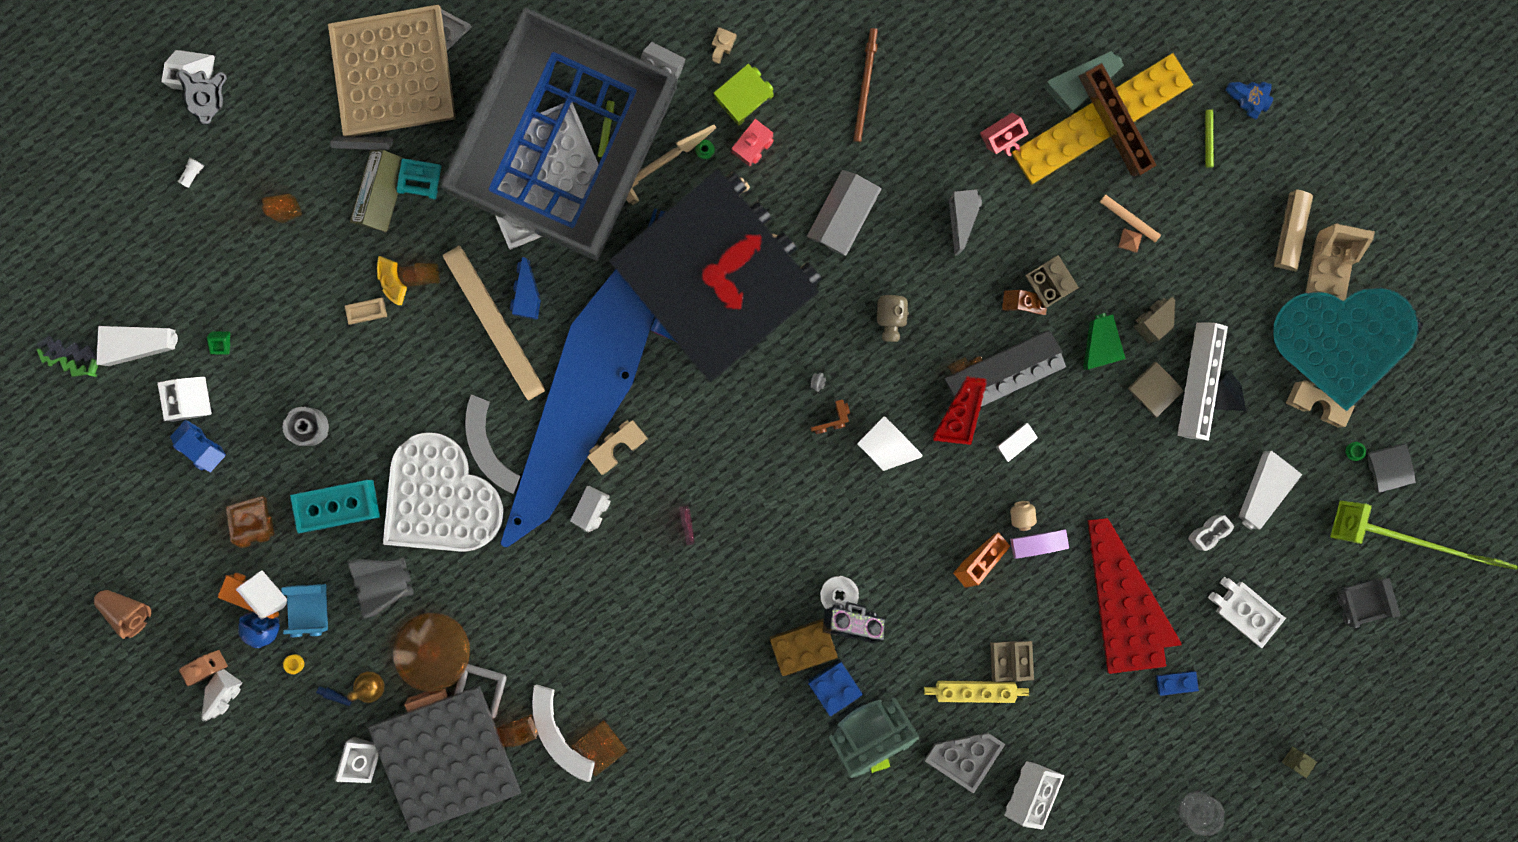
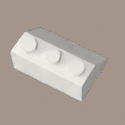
M1026 761L1021 769L1018 783L1014 787L1012 798L1007 804L1005 816L1022 826L1043 829L1064 775L1036 763Z

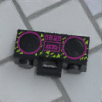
M846 602L844 609L843 605L833 604L832 607L824 610L823 633L874 644L883 641L885 619L878 617V614L874 612H867L865 615L866 607L864 605Z

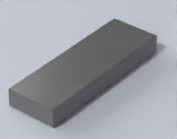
M336 135L330 142L331 148L389 150L393 145V137H344Z

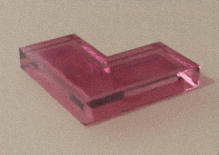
M689 506L679 507L686 545L694 544L695 539Z

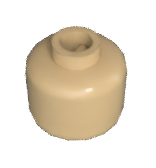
M1028 501L1016 502L1015 506L1010 509L1012 525L1019 528L1020 531L1030 530L1037 522L1035 507Z

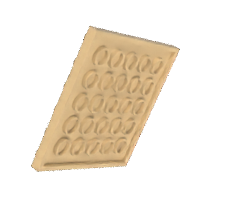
M439 5L328 24L344 137L456 119L442 13Z

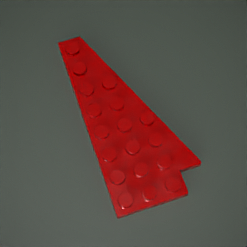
M1109 519L1087 520L1107 673L1166 667L1164 647L1182 645L1180 639Z

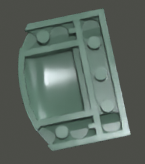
M891 698L893 702L877 700L857 708L840 721L835 734L829 736L851 778L869 772V769L902 749L905 751L919 739L918 734L896 698Z

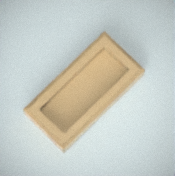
M384 298L345 305L349 325L387 317Z

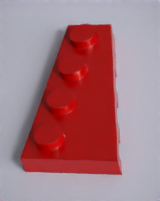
M966 376L935 431L933 441L972 444L987 384L985 378Z

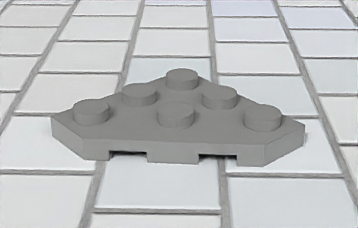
M987 732L934 743L924 760L974 793L1005 744Z

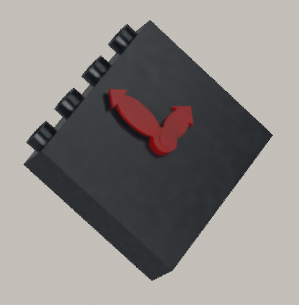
M717 169L609 260L709 382L720 376L820 292L815 285L822 280L821 276L808 261L799 267L790 255L797 250V247L783 231L774 237L765 225L772 220V217L761 203L757 201L749 207L740 196L748 188L733 170L724 176Z

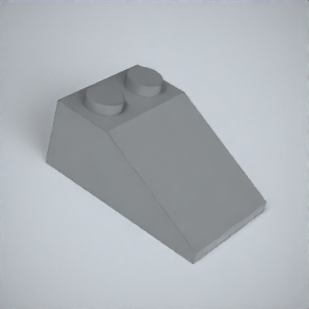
M977 190L957 191L949 198L955 255H959L964 250L979 207L982 206L981 195H978Z

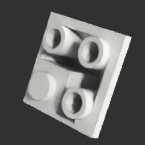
M175 50L164 63L162 82L170 88L183 90L182 84L176 76L179 70H186L192 75L202 70L206 73V77L211 79L215 56Z
M224 669L216 672L205 688L202 719L206 721L212 717L215 718L219 714H224L229 708L228 702L239 694L241 690L239 687L243 682Z

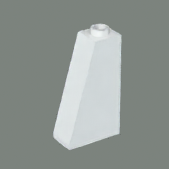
M98 326L97 365L112 366L173 350L178 341L177 334L175 333L176 330L168 328Z
M1264 451L1239 514V518L1243 520L1242 524L1251 530L1263 527L1302 476L1300 472L1273 451Z

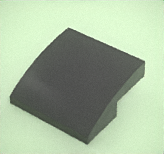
M1405 443L1367 453L1369 470L1373 473L1374 487L1378 493L1416 483L1413 464Z

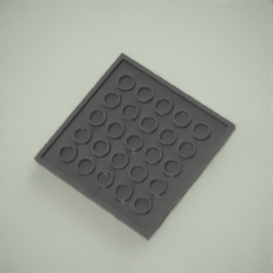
M480 686L377 722L368 727L411 833L521 793Z

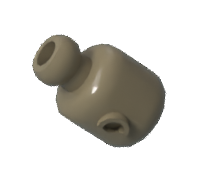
M883 295L878 299L877 322L880 326H885L882 333L883 341L898 342L900 339L898 327L907 325V316L909 314L908 301L904 296Z

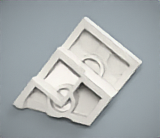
M885 416L857 443L883 471L923 456Z

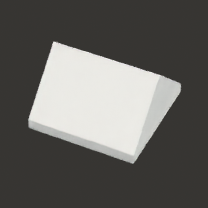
M260 571L236 589L261 619L283 609L287 602L286 597L263 571Z
M356 737L348 740L343 750L335 781L371 783L379 757L375 744Z

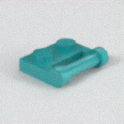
M402 158L397 193L404 194L406 192L436 199L441 165ZM406 180L430 183V189L406 185Z

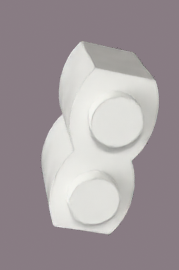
M1215 515L1210 517L1203 527L1194 530L1188 539L1197 550L1206 551L1213 548L1220 538L1229 535L1234 525L1226 516Z

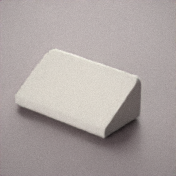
M1025 423L996 446V448L1006 461L1009 462L1035 441L1037 436L1030 425Z

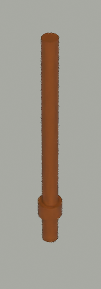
M875 28L870 29L869 41L866 43L865 48L867 54L854 142H861L873 58L877 51L876 38L878 30Z

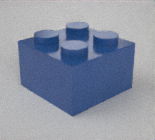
M840 659L808 680L810 687L830 716L863 695Z

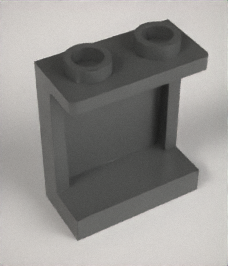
M1379 577L1337 589L1339 593L1337 600L1344 610L1343 620L1349 627L1357 628L1360 624L1385 617L1394 618L1401 616L1390 578Z

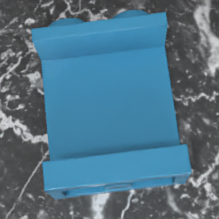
M326 584L282 587V594L287 595L288 629L283 630V634H290V637L303 636L302 633H310V636H320L322 632L328 630Z

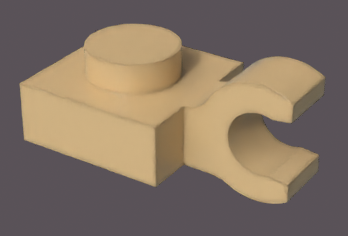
M718 28L712 43V47L716 48L712 56L713 62L719 64L724 52L730 54L736 39L735 33Z

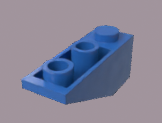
M522 257V261L517 266L519 278L514 283V292L516 294L515 299L511 300L510 310L515 316L538 320L541 303L530 262L527 258Z

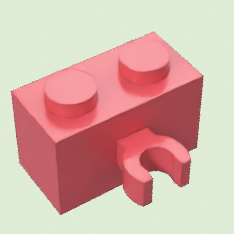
M1014 113L1007 115L980 132L986 147L990 151L997 154L1004 150V153L1008 156H1011V147L1014 146L1015 150H1020L1019 145L1015 142L1029 134L1022 118Z
M755 119L732 147V153L748 166H751L752 163L756 164L762 157L760 153L763 149H768L773 143V132Z

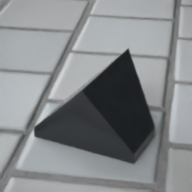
M1227 371L1219 378L1214 409L1246 411L1242 385L1230 371Z

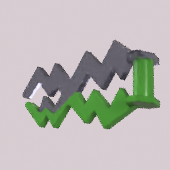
M51 336L37 344L39 347L48 344L50 351L48 350L45 354L41 349H37L41 362L47 361L48 366H52L60 361L64 371L70 369L71 377L82 375L97 377V374H95L98 368L97 356H95L89 345L80 351L77 343H73L64 350L61 340L58 339L54 343ZM56 350L57 355L53 357L51 352ZM73 353L75 360L67 362L66 357ZM84 357V361L87 362L92 358L88 371L86 365H82L77 369L75 361L78 362Z

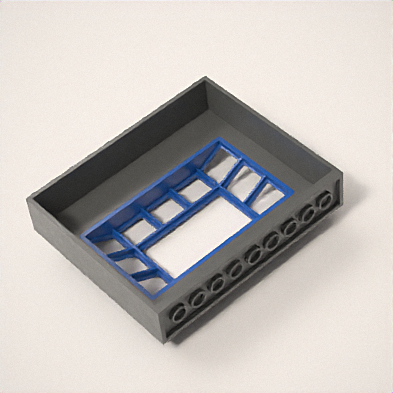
M524 8L523 12H520L516 18L517 25L515 29L511 30L508 35L507 41L509 42L506 48L503 47L500 52L498 66L495 65L492 69L490 83H486L484 86V96L481 101L477 102L474 109L476 113L473 119L470 118L466 125L467 132L458 142L459 149L457 154H453L450 159V169L448 173L445 172L442 176V187L447 194L598 261L675 94L677 76L530 9ZM556 61H560L577 70L568 93L549 84ZM583 73L603 81L596 104L589 103L575 96ZM609 85L629 93V98L621 116L601 108ZM546 90L566 99L556 120L536 112ZM572 102L618 122L583 199L537 179ZM533 118L553 126L544 147L523 139ZM520 145L540 153V157L531 175L511 167ZM507 173L528 181L518 198L497 189ZM533 185L554 193L545 210L524 202ZM559 197H564L580 205L571 222L551 214Z

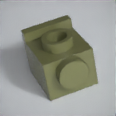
M1292 746L1282 763L1307 778L1317 761Z

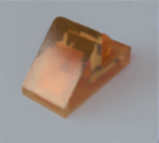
M414 263V266L399 268L400 281L406 287L440 283L438 264Z

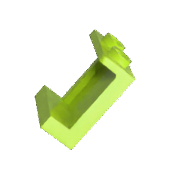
M749 64L714 92L715 100L738 126L768 98L771 99L773 97L774 89L768 81L764 82L760 77L761 73L755 66L752 68Z

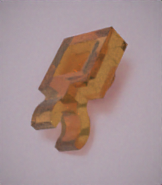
M979 356L968 362L966 357L948 365L951 374H955L981 362L982 358Z

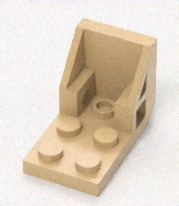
M1334 224L1320 230L1315 241L1306 293L1324 292L1344 301L1347 295L1352 264L1358 263L1373 240L1374 231Z

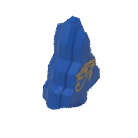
M1241 82L1228 83L1225 89L1232 98L1239 101L1240 107L1247 111V115L1255 120L1261 111L1266 112L1273 101V97L1269 96L1272 85L1265 82L1260 84L1251 82L1248 85Z

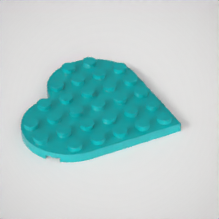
M1382 288L1364 289L1350 295L1344 301L1328 293L1312 292L1292 298L1281 308L1274 322V341L1285 359L1347 412L1411 349L1417 336L1418 323L1410 303L1404 297L1391 290Z

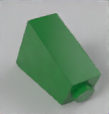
M1099 314L1095 316V320L1090 321L1083 366L1084 371L1126 359L1113 315Z

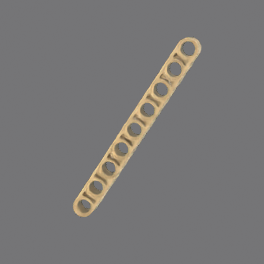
M459 245L443 254L444 260L525 397L531 400L545 391L544 386L461 246Z

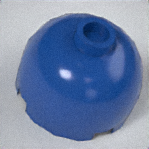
M255 612L241 616L238 625L241 640L253 648H261L272 643L279 631V619L277 617L261 619Z

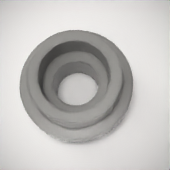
M814 373L811 380V388L819 392L820 389L824 388L826 378H824L823 373Z

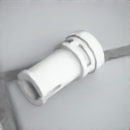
M192 158L188 159L186 169L177 181L188 188L196 174H199V171L204 167V165Z

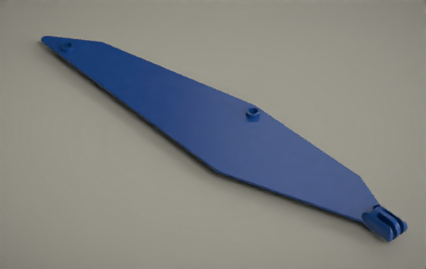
M653 209L648 227L654 223L658 209ZM664 211L660 212L658 219L665 214ZM616 269L571 324L501 540L503 547H509L550 518L588 457L589 451L598 441L633 384L654 314ZM623 372L629 373V377L627 379L622 378ZM515 518H520L521 524H516Z

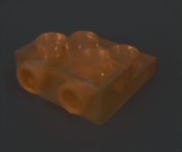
M260 496L226 507L230 542L236 546L246 548L251 545V542H266L270 536H274L272 517L268 514L266 497Z

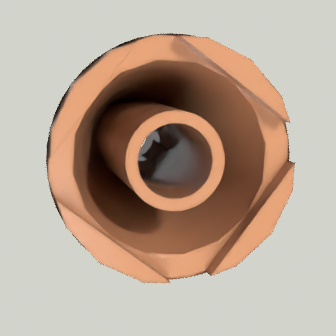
M109 590L100 591L94 598L95 607L118 636L123 639L126 636L131 638L138 634L147 624L144 622L146 617L151 616V608L148 605Z

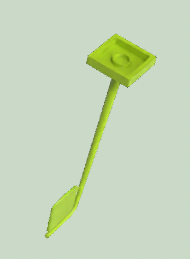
M1347 501L1339 502L1330 538L1362 544L1366 530L1482 563L1518 570V566L1466 554L1369 524L1367 522L1372 506Z

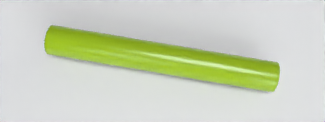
M607 101L606 110L613 113L615 102ZM607 117L604 118L598 151L599 158L603 157L608 145L612 120Z
M1213 110L1205 111L1206 168L1214 167Z

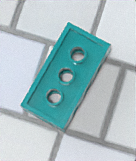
M364 480L290 495L297 534L380 518L373 480ZM354 498L357 500L356 507L352 504ZM335 502L338 504L337 511L333 507ZM316 506H317L318 509H319L318 514L315 513V507H316Z

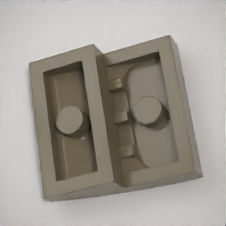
M1154 362L1128 388L1133 396L1143 403L1147 410L1156 418L1183 392V389L1157 362Z
M1032 641L990 642L992 681L1034 680Z

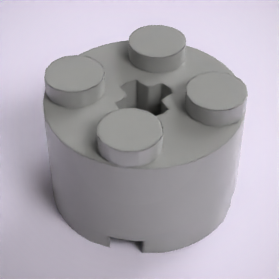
M294 408L288 413L283 422L285 437L296 445L314 446L321 443L328 435L329 424L326 416L320 410L314 408Z

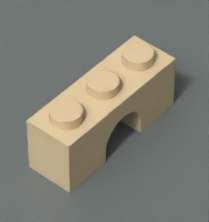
M1303 380L1294 384L1286 404L1301 411H1310L1313 404L1318 401L1324 409L1320 420L1338 428L1346 427L1355 407L1354 405L1346 412L1321 389L1315 388V384Z
M633 420L631 422L625 421L619 426L620 431L616 434L610 433L604 438V444L601 446L597 444L589 451L588 459L601 475H604L618 464V461L613 456V449L617 444L625 443L634 451L648 439Z

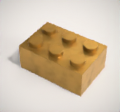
M824 619L770 636L782 677L838 658L830 634L823 633Z

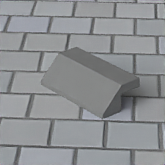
M842 170L807 237L826 245L836 253L846 256L876 201L881 188L857 174Z

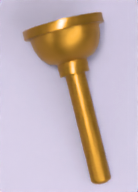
M375 672L360 674L354 682V691L349 693L348 698L349 700L358 698L363 702L378 700L384 692L383 679Z

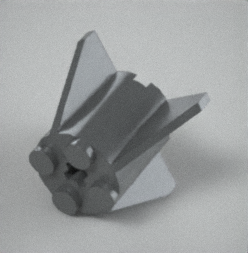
M404 557L391 561L359 559L348 561L355 587H357L363 619L377 615L400 598L414 595L412 585L408 584V582H411L409 571H404L407 568Z

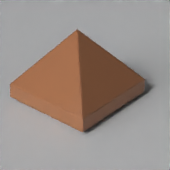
M1123 229L1118 247L1137 253L1142 234Z

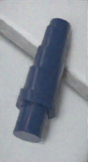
M319 686L316 691L317 694L322 695L325 699L350 706L353 701L328 687Z

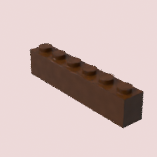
M1103 63L1095 65L1078 75L1131 176L1142 175L1157 166Z

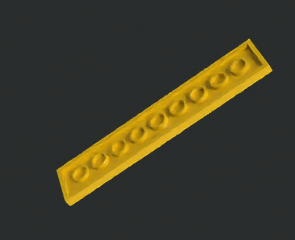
M1172 53L1118 86L1116 90L1133 122L1187 90L1193 84ZM1093 103L1027 142L1020 147L1019 151L1016 149L1011 154L1030 184L1033 185L1109 138L1110 135Z

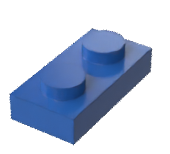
M1196 671L1156 675L1158 694L1160 696L1199 691Z

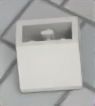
M205 377L175 379L158 383L164 421L175 422L212 415Z
M587 486L570 521L587 532L598 529L602 521L600 515L602 512H606L611 501L608 500L610 496Z

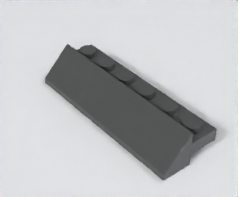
M1047 330L946 377L945 381L951 395L955 398L966 376L985 378L987 384L981 404L982 407L1065 368L1066 365L1061 354L1063 351L1050 330Z

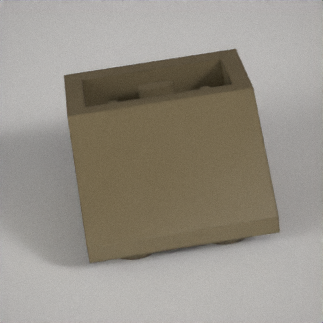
M1059 255L1025 275L1045 308L1079 288Z
M1173 297L1156 301L1150 307L1151 311H1148L1146 314L1143 313L1136 319L1137 324L1133 327L1148 344L1160 340L1174 327L1175 299Z

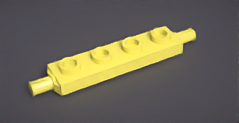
M937 681L936 687H924V695H936L938 702L1015 703L1017 696H1029V688H1017L1015 682Z

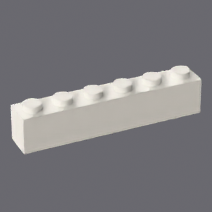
M1196 323L1178 436L1189 439L1209 440L1227 326L1218 323Z

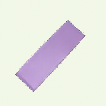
M1066 529L1010 539L1013 558L1016 559L1069 549Z

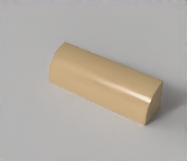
M1296 189L1289 194L1274 267L1292 271L1298 270L1313 195L1308 192Z

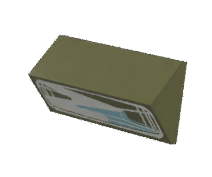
M370 150L350 223L383 232L388 231L398 196L397 184L402 157L385 150Z

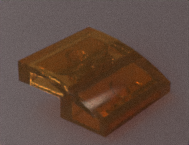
M604 720L572 745V748L577 753L595 762L592 772L594 776H597L628 751Z

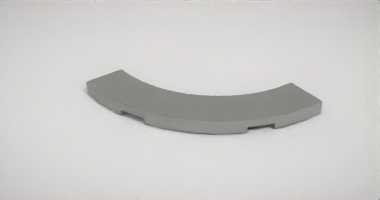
M471 394L465 421L470 451L480 469L491 481L502 489L514 494L521 476L508 469L497 459L486 435V415L490 402Z

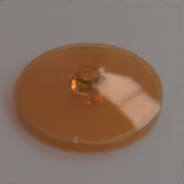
M439 613L422 614L409 620L399 631L393 648L395 667L401 678L411 687L429 692L445 689L459 680L468 665L470 656L469 641L463 628L451 617Z

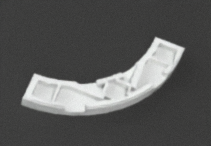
M535 685L532 702L533 717L538 735L544 747L563 769L577 778L589 782L595 762L572 750L566 744L558 726L556 727L553 717L554 689Z

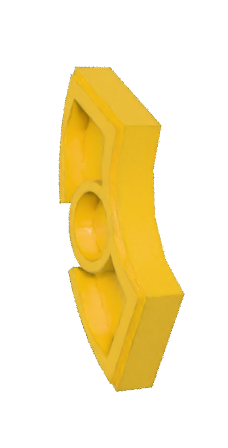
M379 256L377 261V277L383 288L382 291L393 303L402 305L407 287L398 278V263Z

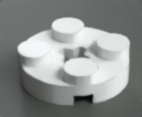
M844 576L829 578L823 584L820 591L821 602L825 609L832 607L833 604L843 605L845 609L846 602L857 604L859 598L858 588L855 583ZM837 590H838L839 592H841V591H844V592H845V593L843 594V597H844L843 600H840V599H837V600H836V599L834 598V597L836 596V593H835V592H836Z

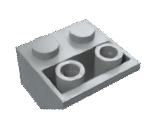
M653 42L645 48L640 59L677 76V80L685 62V58Z

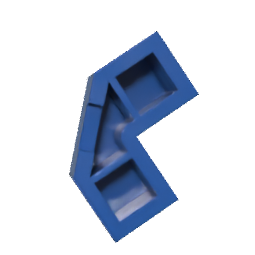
M186 419L170 436L173 447L185 454L193 461L194 466L200 470L205 469L211 473L226 456L220 445L206 438L199 427Z

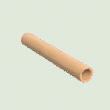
M1106 194L1101 199V204L1153 242L1160 238L1161 235Z

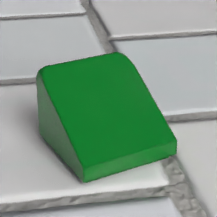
M210 332L207 336L210 354L229 355L230 332Z

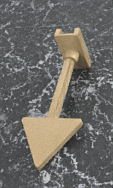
M712 125L677 142V148L672 149L640 170L632 187L677 157L682 151L686 153L691 151L713 132L716 126ZM631 188L626 199L632 205L639 202L633 188Z

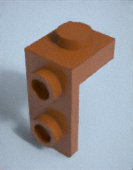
M1023 290L1004 291L1002 310H1022L1046 315L1047 308L1044 307L1036 293Z
M843 400L835 401L839 420L811 427V432L815 431L816 434L827 432L826 428L834 426V430L845 427V423L849 422L847 414H850L848 403H844Z

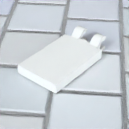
M1224 577L1220 584L1229 591L1223 598L1219 594L1212 592L1208 599L1219 606L1216 610L1218 614L1258 647L1263 648L1286 618L1243 582L1239 581L1236 585L1231 579Z

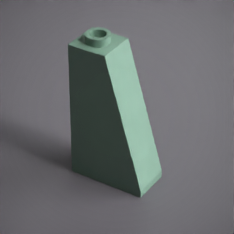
M1110 51L1050 79L1044 88L1069 115L1089 98L1078 75L1095 65L1103 63L1111 78L1124 65L1121 58Z

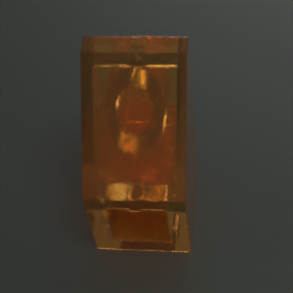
M291 194L262 198L264 204L262 209L265 215L280 223L303 215L296 197Z
M532 715L497 728L504 747L522 745L536 739L538 735Z

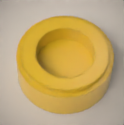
M297 654L286 657L283 662V668L289 674L299 673L304 667L303 658Z

